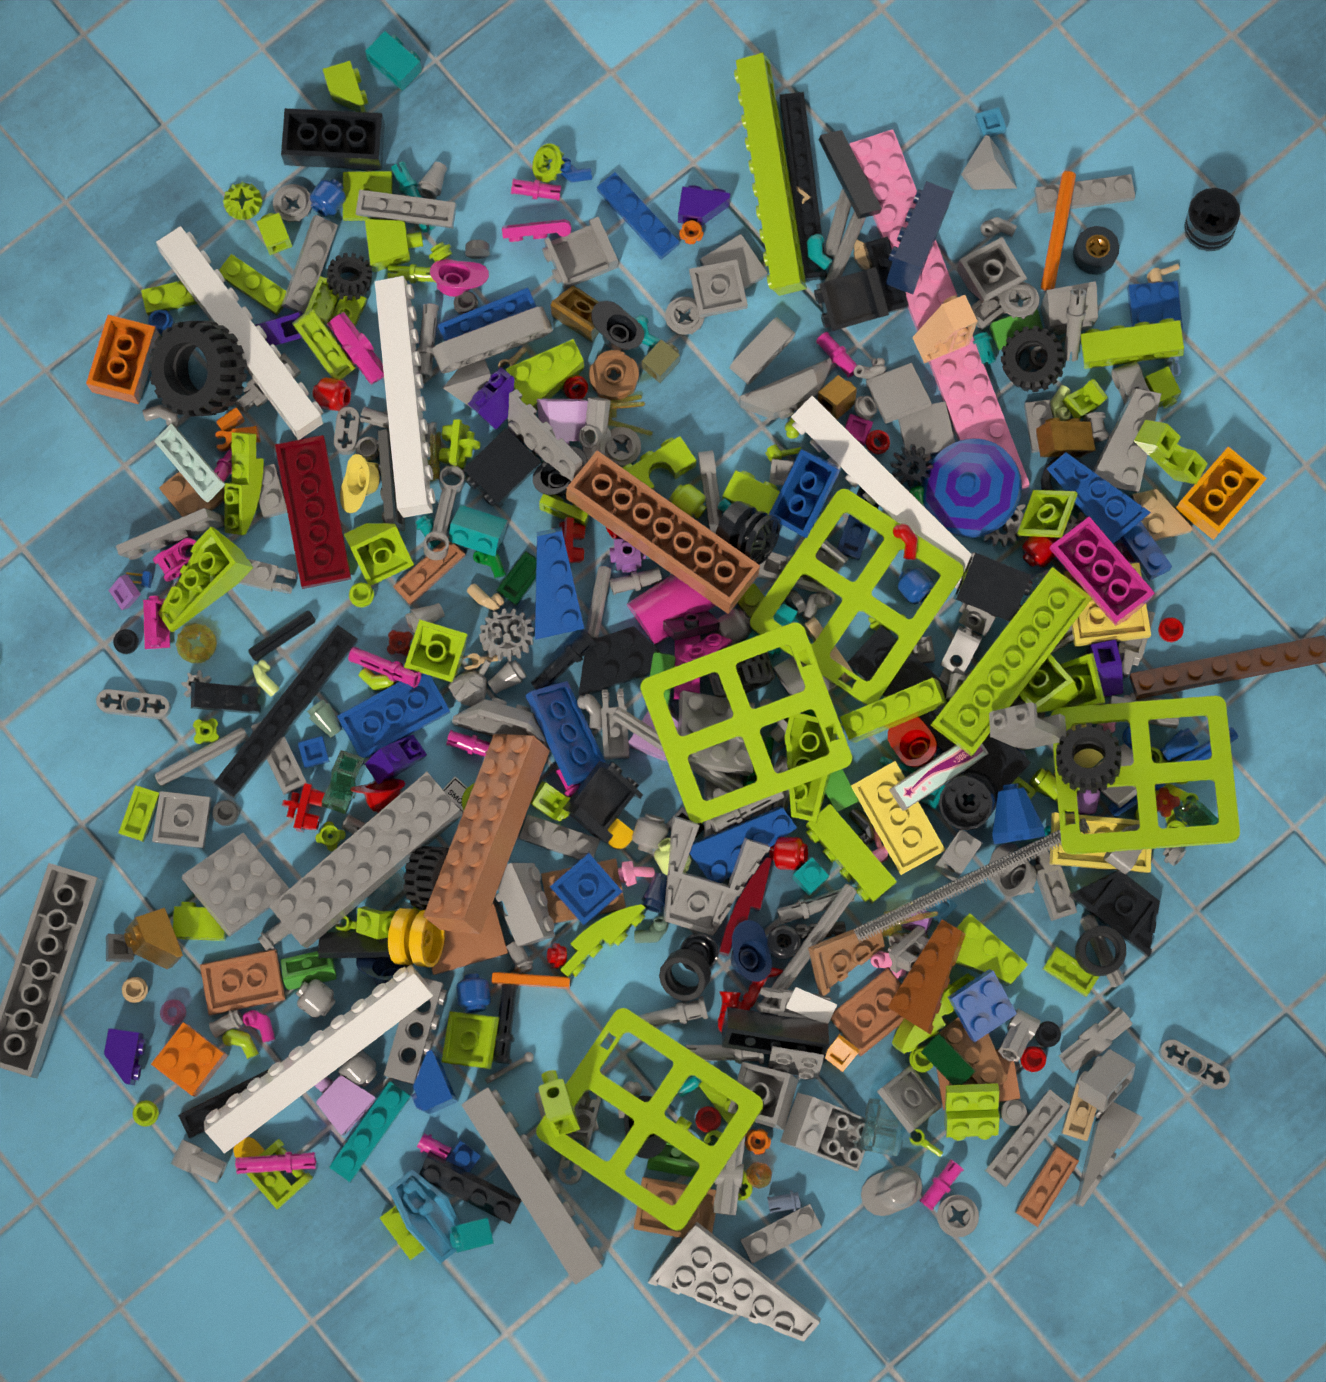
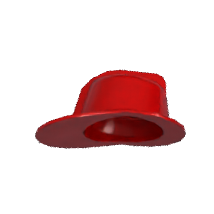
M919 717L888 730L890 746L907 766L921 767L934 759L937 748L936 739Z
M393 778L379 785L376 781L365 785L351 787L350 790L356 793H364L368 806L372 811L379 813L401 794V789L405 787L406 783L404 780Z

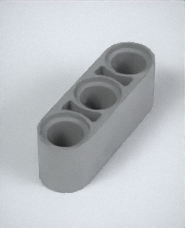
M778 317L774 318L730 365V369L749 385L784 350L796 333Z

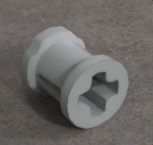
M1094 412L1083 416L1084 422H1091L1094 442H1100L1109 438V434L1105 431L1104 418L1106 416L1104 412Z

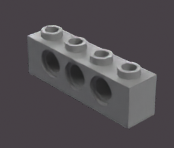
M427 978L423 979L428 983L433 994L429 999L431 1007L424 1013L419 1012L416 1008L399 1021L384 1072L386 1077L411 1084L415 1083L424 1055H426L427 1051L431 1050L433 1040L429 1039L432 1029H437L440 1015L436 1014L439 1004L444 1005L447 990H444L443 983ZM414 1024H422L424 1032L420 1037L414 1038L410 1034V1029ZM410 1048L416 1051V1059L411 1063H406L403 1060L404 1051Z

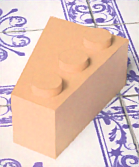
M954 295L944 300V304L935 311L912 337L924 364L970 344L978 321L965 295L960 297Z

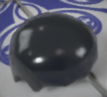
M696 933L688 936L679 948L698 952L706 959L710 968L713 967L719 957L718 945L713 938L706 934ZM683 964L686 969L696 973L692 967Z

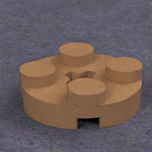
M610 350L603 352L590 367V383L600 398L609 400L623 399L633 394L639 381L638 366L632 357L630 358L622 351ZM611 370H616L617 374L621 373L617 380L607 377L611 375Z

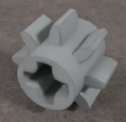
M198 670L197 675L193 676L187 673L189 679L187 682L181 683L183 687L188 689L184 695L186 698L191 696V683H209L212 678L210 676L203 678L201 670Z

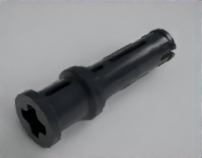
M582 629L581 634L571 644L567 643L565 645V651L530 683L536 690L550 686L575 662H581L583 660L582 657L592 647H597L598 643L585 629Z
M502 984L498 1015L499 1022L492 1062L512 1064L510 1051L511 1043L514 1042L515 1038L511 1033L518 986Z

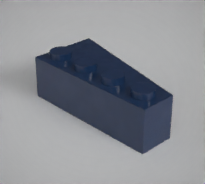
M927 181L923 190H917L913 200L916 207L915 209H909L905 222L908 223L907 228H901L897 241L900 242L899 247L894 246L889 260L893 262L886 285L914 294L954 191Z

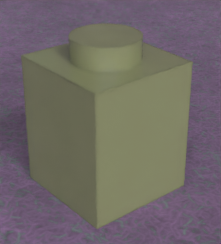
M661 339L642 360V369L661 384L680 363L679 350L672 343L668 342L666 344Z

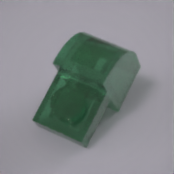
M340 750L331 771V782L323 797L322 807L346 814L352 799L357 794L351 791L350 788L359 786L362 779L364 757Z

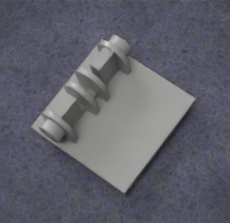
M772 1047L768 1068L798 1075L802 1079H818L824 1055Z

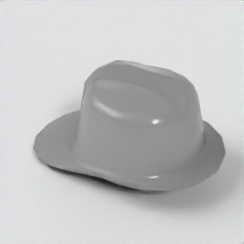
M1012 843L1002 844L993 852L990 863L1018 849L1020 850V848ZM1024 860L1025 863L1021 861L1022 865L1018 863L1019 866L1015 864L1016 868L1012 865L1013 869L1010 867L1009 871L1007 868L1008 872L1004 869L1005 873L1001 871L1002 874L998 872L999 876L995 874L996 877L992 875L1005 896L1013 897L1035 892L1034 885L1037 873L1029 861L1026 862Z
M898 1166L872 1176L865 1182L861 1192L862 1203L869 1212L879 1216L890 1215L908 1208L916 1203L921 1196V1179L909 1167Z

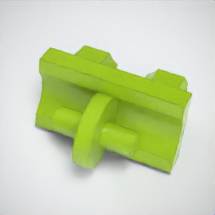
M453 419V424L442 426V439L451 441L450 448H441L439 461L444 464L457 466L463 470L466 467L467 457H472L473 450L480 449L481 443L474 440V432H471L470 426L463 424L460 419Z

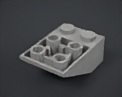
M797 1093L780 1142L858 1171L875 1122L815 1097Z

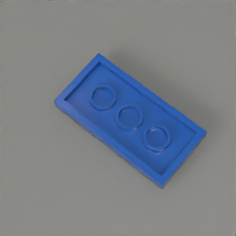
M421 673V680L417 687L413 688L408 684L398 682L337 717L358 756L363 761L374 755L380 748L411 735L451 712L432 677Z
M568 681L533 690L525 695L567 786L583 782L599 760L606 763L588 723L578 707L577 700Z

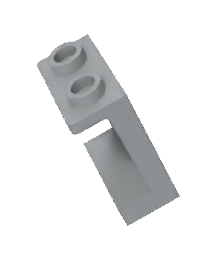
M599 217L589 220V226L572 232L566 237H560L553 241H550L549 238L544 239L545 248H542L543 254L547 262H552L555 268L552 270L553 277L557 284H562L564 290L618 268V259Z
M1033 702L989 713L990 737L1020 750L1059 743L1062 735L1066 737L1065 716L1058 714L1038 719L1036 704Z

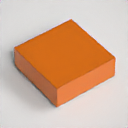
M234 408L218 419L216 423L221 431L229 432L245 422L239 410Z

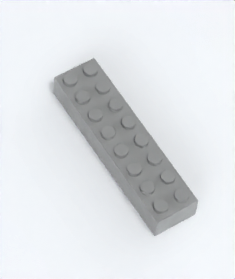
M426 772L269 907L303 947L308 948L408 863L409 857L415 853L416 849L428 846L456 822L463 813L431 775Z
M48 863L0 1005V1068L38 1079L103 881L98 877Z
M487 1087L461 1105L576 1285L603 1267L601 1261L604 1260V1257L597 1246L591 1248L586 1239L590 1235L582 1223L577 1225L572 1217L576 1213L568 1201L563 1203L559 1198L558 1194L562 1191L553 1178L548 1180L544 1172L548 1169L539 1156L534 1158L530 1150L534 1147L525 1134L520 1136L515 1129L519 1124L511 1112L506 1114L501 1107L505 1102L496 1089L491 1091Z

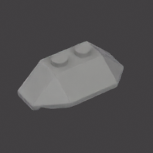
M828 358L773 383L739 396V405L743 409L772 420L779 417L781 420L792 416L794 414L793 411L798 410L811 396L818 401V392L825 385L831 370L832 361Z
M492 698V701L485 699L453 716L452 722L454 726L492 737L494 734L535 736L550 750L534 713H531V709L528 707L516 705V708L507 706V702L504 700Z

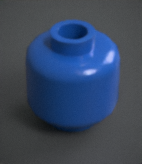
M331 179V181L321 180L310 194L312 209L324 217L335 215L346 200L343 185L335 179Z
M908 568L900 574L897 589L910 604L922 605L935 583L922 568Z
M467 974L464 976V980L457 983V1003L460 1008L465 1009L466 1013H478L486 1010L485 1007L491 1002L490 986L486 979L479 978V974Z

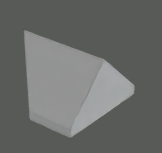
M985 135L961 173L962 177L974 190L1017 188L1001 151L993 140Z
M485 359L458 369L443 389L468 405L473 395L481 390L491 376Z

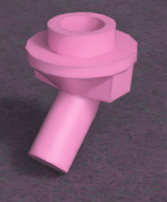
M632 861L622 862V867L618 868V874L621 883L625 882L627 887L637 884L636 877H653L655 870L653 867H634Z

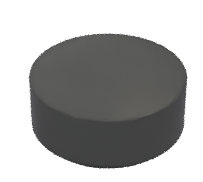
M471 240L465 244V254L473 259L486 258L490 255V245L484 240Z
M791 590L784 601L788 607L798 611L797 615H799L806 609V604L795 590Z
M222 800L214 806L213 817L218 824L231 826L239 818V809L232 801Z

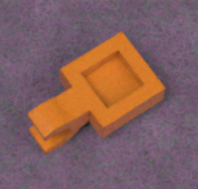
M257 426L235 428L229 432L218 431L215 433L217 438L226 439L224 444L217 445L218 451L221 452L231 448L232 432L256 434V443L261 442Z

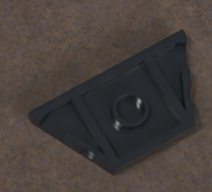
M634 626L596 638L598 646L592 647L584 655L579 696L593 694L650 675L653 654L661 652Z
M1117 870L1070 894L1069 897L1106 926L1115 929L1124 940L1146 957L1151 955V942L1156 929L1155 918L1159 912L1160 901L1133 879Z

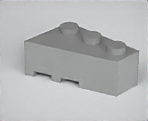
M535 863L507 864L498 887L499 893L495 895L497 901H503L508 912L505 919L517 946H529L555 937L553 931L554 922L547 910V897L542 891L540 885L541 876L538 868L535 867Z

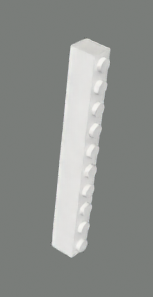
M180 226L158 240L156 243L159 252L209 320L217 322L218 325L225 326L229 329V334L233 333L237 337V344L242 345L244 350L242 356L247 362L246 370L296 438L300 440L323 424L321 417L323 411L316 401L312 403L307 397L309 395L308 390L302 382L297 383L293 378L295 373L289 364L283 365L279 357H281L278 349L274 344L269 346L266 342L267 336L259 325L255 327L251 321L253 317L245 306L241 308L237 303L239 300L237 294L232 288L227 289L223 284L225 279L220 271L211 268L209 265L211 263L210 258L204 250L200 252L195 245L198 243L191 232L186 233Z
M404 276L375 281L396 502L398 511L405 518L433 513L432 504L435 503V494L433 488H430L433 472L427 460V457L431 456L430 446L425 441V434H428V425L426 419H423V411H426V404L420 392V389L424 387L423 378L418 373V366H421V357L419 351H416L419 337L413 321L417 320L414 306L411 305V299H414V290L412 284H408Z
M811 396L791 416L795 421L792 426L801 435L806 432L812 438L809 443L819 453L824 450L830 456L827 461L847 472L848 475L845 479L854 488L860 485L866 491L862 496L871 505L877 502L883 508V513L900 524L909 525L915 534L958 561L965 571L971 553ZM959 580V582L957 583V585L955 586L956 589L958 588V585H959V583H960V580Z
M412 964L407 968L399 969L386 984H379L365 1000H358L349 1012L334 1018L330 1026L325 1030H319L314 1033L308 1043L293 1049L289 1057L281 1063L276 1062L273 1064L267 1074L252 1080L248 1084L247 1089L240 1094L232 1095L227 1100L226 1105L219 1110L214 1109L204 1120L205 1132L225 1154L433 996L430 986Z

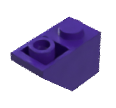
M696 185L682 186L678 223L684 224L687 221H696L703 226L729 207L731 193H726L725 190L717 188L711 191L704 190Z
M302 311L255 324V327L259 325L267 336L265 340L269 346L272 344H283L302 338L292 323L303 314Z
M500 368L490 376L489 381L481 390L473 395L468 403L495 430L508 417L509 393L514 391V377Z
M1116 640L1091 644L1087 649V654H1094L1104 698L1123 694L1122 663Z
M411 735L380 748L364 765L379 785L395 778L425 758L427 754L415 736Z
M108 1028L104 1055L125 1084L135 1086V1081H139L142 1066L138 1065L140 1054L143 1055L146 1048V1039H143L144 1034Z

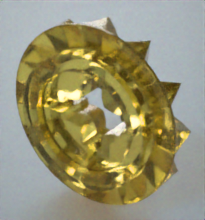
M196 623L185 626L178 634L176 642L178 654L190 663L207 661L214 654L217 645L213 631L206 625ZM200 635L199 641L205 648L196 646L192 650V644L187 639L195 640Z

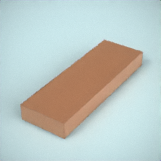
M441 542L432 551H442L446 546ZM449 542V550L445 558L436 561L426 556L401 578L393 588L411 606L466 555L455 543Z
M1056 1146L1015 1213L1038 1227L1079 1160Z

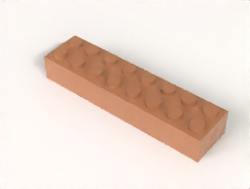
M598 450L567 487L566 499L728 614L758 577L759 564Z
M493 735L423 915L440 930L481 934L550 752L535 736Z

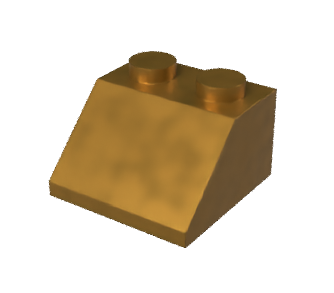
M165 908L135 917L125 929V942L129 948L132 947L133 953L158 966L170 969L183 956Z

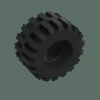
M1027 326L1023 327L1021 332L1018 330L1013 332L1014 336L1012 338L1008 337L1006 340L1007 345L1002 347L1003 356H1001L1002 368L1009 380L1016 387H1020L1027 392L1028 390L1039 392V389H1049L1048 386L1050 384L1055 385L1057 383L1056 379L1062 377V369L1066 365L1065 352L1057 337L1045 328L1040 329L1039 326H1033L1031 329ZM1033 346L1044 348L1048 358L1042 369L1036 372H1026L1020 367V356L1026 349Z
M768 652L736 664V670L745 693L762 688L775 679ZM709 673L708 676L714 695L726 698L727 696L718 673Z
M1086 723V727H1082L1081 724L1075 725V731L1071 728L1068 729L1066 737L1061 736L1059 745L1056 748L1059 776L1062 775V781L1065 785L1070 783V789L1074 791L1076 788H1080V793L1086 794V790H1091V794L1097 793L1098 788L1102 791L1106 790L1107 784L1109 783L1112 786L1115 782V777H1118L1120 774L1121 746H1119L1117 737H1112V731L1109 729L1103 731V726L1097 724L1096 728L1092 727V723ZM1093 749L1100 752L1104 760L1094 768H1084L1079 766L1073 758L1081 750Z
M422 846L416 849L415 853L409 857V863H406V871L403 874V879H405L403 887L406 890L407 900H410V904L416 907V909L426 910L449 848Z

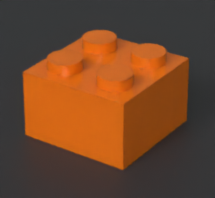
M183 1022L151 1065L191 1096L197 1097L229 1055L189 1024Z

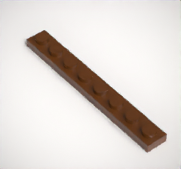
M1325 635L1134 672L1130 673L1129 679L1137 700L1325 663L1326 638Z

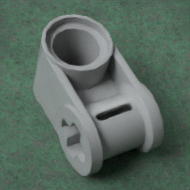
M1136 361L1112 369V379L1122 397L1124 405L1133 389L1149 391L1141 368Z
M1140 824L1127 826L1121 832L1136 831L1140 828ZM1142 850L1106 852L1104 860L1122 873L1127 874L1135 865Z

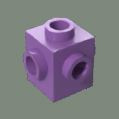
M621 537L614 540V548H609L611 563L616 562L617 571L633 572L641 569V560L646 559L645 554ZM632 550L630 554H625L623 551Z

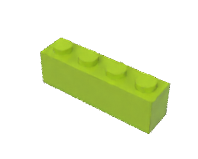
M1172 318L1163 319L1156 324L1140 322L1135 324L1134 327L1127 328L1123 325H1117L1105 331L1089 329L1080 335L1084 369L1184 355L1180 320L1174 321Z
M931 678L840 716L848 740L856 743L945 706L947 700L939 681Z
M831 804L819 813L817 823L809 821L806 824L808 829L806 831L807 836L815 844L819 842L825 849L822 851L824 856L831 863L835 861L840 866L841 870H839V873L848 883L852 880L858 887L856 890L857 894L864 902L869 900L873 904L896 884L897 881Z

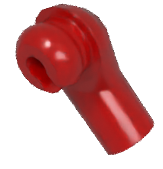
M902 523L901 525L894 526V537L901 538L905 543L903 558L915 560L918 544L917 535L907 524Z

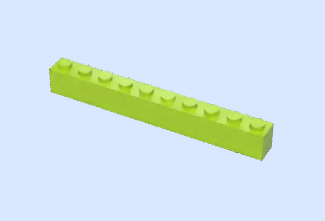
M759 53L737 59V69H734V76L736 82L740 85L738 100L744 110L741 120L743 127L747 129L748 137H745V145L751 154V160L748 161L751 174H754L755 182L752 183V189L755 197L758 198L759 204L756 206V214L762 223L759 233L762 243H765L766 251L763 252L765 265L769 267L770 275H767V283L770 289L781 296L805 290L807 286L771 64L764 53Z

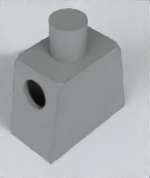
M961 625L959 626L940 664L944 669L939 678L944 683L949 685L950 675L953 673L964 675L982 639L981 635ZM954 655L961 656L962 660L960 663H955L952 660Z
M960 829L934 866V869L954 882L962 874L982 842L963 829Z

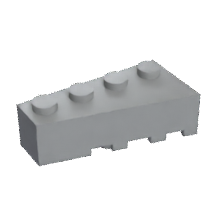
M1141 389L1132 390L1097 460L1093 472L1115 488L1135 492L1140 490L1148 454L1134 442V439L1145 420L1155 421L1161 397L1160 393Z

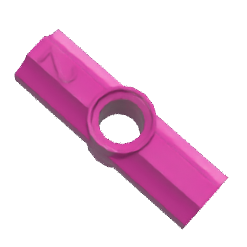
M344 312L327 323V327L342 345V350L352 364L357 365L371 385L384 377L383 363L374 353L372 344L362 332L359 333Z

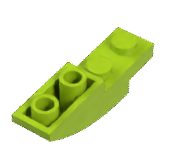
M232 432V482L224 483L225 533L246 535L255 515L260 497L264 458L256 457V434Z
M640 904L618 910L603 917L584 930L570 943L571 947L577 952L560 969L566 977L570 978L573 975L576 978L586 967L583 964L589 956L594 958L603 949L601 945L603 941L610 948L614 944L619 946L628 936L626 931L632 925L636 928L646 917L643 914L645 907Z
M967 973L954 983L948 984L947 989H944L940 1001L942 1004L939 1013L935 1015L932 1024L934 1028L931 1035L904 1018L892 1040L893 1046L905 1054L915 1050L919 1043L925 1039L935 1036L946 1025L942 1016L954 1011L948 996L974 980L975 977Z

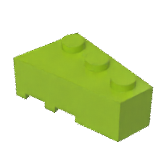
M574 339L508 367L506 372L514 377V390L517 389L522 394V402L526 406L531 404L537 411V399H550L560 389L562 390L568 378L579 375L584 370V360Z
M969 913L956 927L966 934L956 961L957 965L973 970L980 975L989 969L993 970L999 982L1006 986L1011 985L1028 966L1021 957L972 914Z

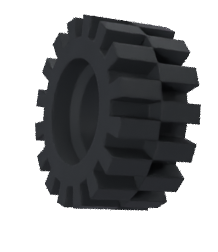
M343 253V258L337 255L335 260L332 259L330 261L327 284L329 290H332L333 295L336 296L339 293L340 299L348 296L347 300L352 301V296H355V299L358 300L360 299V294L364 297L367 291L369 292L372 281V267H369L367 260L363 262L364 257L360 255L357 259L355 253H352L351 257H348L347 253ZM343 273H353L359 279L347 281L341 278L340 275Z

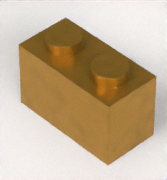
M1051 418L1045 420V424L1036 428L1040 457H1060L1064 453H1068L1074 458H1081L1095 451L1091 422H1080L1079 418L1060 421L1059 418Z

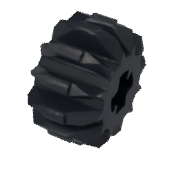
M911 444L909 451H907L905 446H902L901 450L903 453L901 455L897 452L893 454L898 461L890 462L891 467L895 468L892 475L899 477L898 482L900 484L907 481L908 486L912 487L914 480H916L919 485H922L921 477L930 478V474L926 470L933 469V464L929 462L932 459L929 453L925 454V448L922 446L916 450L915 444ZM913 461H914L915 464H916V467H915L914 469H912V467H910V470H909L907 464H908L909 462H911V463L913 464Z

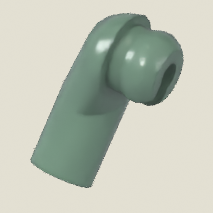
M655 917L648 930L634 931L635 943H656L660 941L669 926L665 922L664 917Z

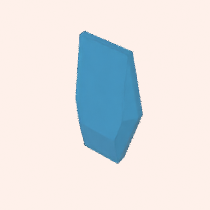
M413 1169L388 1187L406 1228L439 1264L456 1252V1248H453L450 1241V1233L452 1232L451 1227L460 1225V1222L447 1196Z

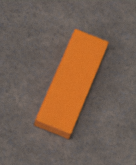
M503 972L492 973L493 984L570 989L571 980L569 977Z

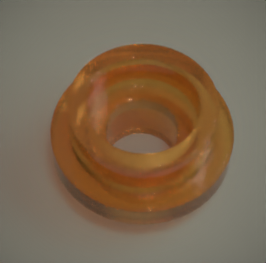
M753 1163L747 1169V1180L753 1187L762 1189L769 1185L772 1171L765 1163Z

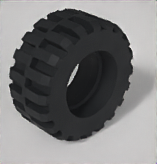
M185 321L175 323L172 327H168L162 332L163 336H159L154 343L156 348L151 350L150 357H152V363H149V370L152 371V377H150L151 384L156 387L154 392L158 398L163 399L161 401L163 405L167 408H172L171 410L178 415L196 417L223 413L228 410L229 406H233L237 402L238 398L236 396L242 394L244 389L242 383L246 382L247 374L244 373V367H247V362L242 356L244 354L242 345L237 344V337L233 333L229 334L228 328L218 325L217 322ZM196 347L203 352L208 365L207 379L200 390L193 385L188 371L189 359Z

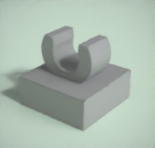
M931 636L921 637L911 652L923 664L935 662Z

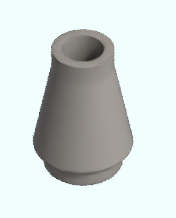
M434 162L431 169L418 183V192L424 198L436 199L437 196H440L447 170L444 164Z
M439 603L411 609L410 613L405 615L408 626L413 633L416 631L419 619L435 623L440 618L445 617Z
M516 660L511 663L508 661L488 681V684L494 693L497 694L504 689L523 682L522 679L526 677V674Z

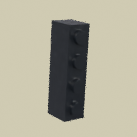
M727 1007L722 1023V1047L771 1055L772 1047H779L824 1055V1063L830 1045L828 1023Z

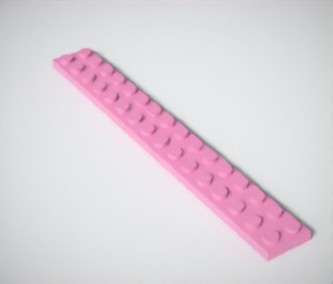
M892 129L850 143L849 145L882 208L880 214L873 215L881 238L888 237L893 249L894 246L899 247L900 242L897 241L901 228H907L908 223L905 222L909 209H915L916 207L913 200L917 190ZM936 239L928 255L923 272L919 277L914 294L906 292L909 304L908 309L917 332L935 311L944 304V300L957 295ZM972 336L968 346L929 361V365L942 399L946 402L947 411L958 441L984 439L999 445L1007 451L1017 464L1021 475L1022 489L1029 487L1030 483L985 366L981 363L977 346L973 344L974 338Z

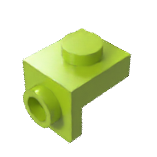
M1092 379L1081 389L1066 396L1062 402L1074 418L1080 419L1086 414L1095 411L1107 399V395L1096 380Z
M542 781L534 793L530 804L551 819L562 821V819L569 815L562 808L569 801L570 797L564 796L555 788Z
M366 906L358 907L356 933L375 939L387 938L391 920L396 911L382 912Z

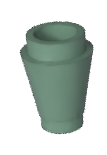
M321 700L307 711L310 715L309 719L328 734L330 738L342 730L330 704H326L324 700Z

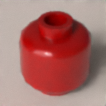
M324 377L314 386L312 396L321 409L340 411L350 403L351 389L344 380Z
M1030 536L1022 545V550L1025 553L1022 558L1031 567L1035 565L1042 568L1047 566L1056 557L1049 548L1057 539L1055 537Z
M780 837L776 840L775 845L770 847L769 857L772 858L771 861H774L775 866L779 870H799L808 861V846L799 837Z

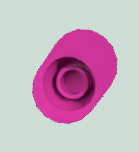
M444 259L432 264L430 276L437 282V289L447 296L457 297L471 288L483 285L489 278V271L480 263Z

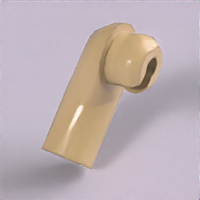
M475 583L467 589V593L478 604L490 610H499V607L504 604V599L498 593H495L490 598Z

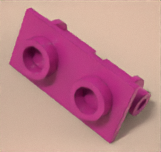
M149 596V600H143L145 649L170 648V630L158 614L165 599H159V596Z
M712 633L679 658L690 662L727 648V645L732 640Z

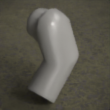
M874 358L872 360V367L857 365L854 369V374L856 377L870 379L881 375L886 370L885 360L883 358Z
M817 592L810 595L802 617L811 620L815 617L818 609L832 605L835 602L834 593Z
M593 695L579 696L577 700L578 707L586 709L590 713L589 728L595 730L602 729V706Z

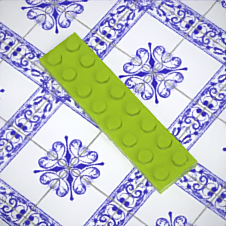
M1052 567L931 726L972 756L990 733L989 713L1011 706L1092 598Z

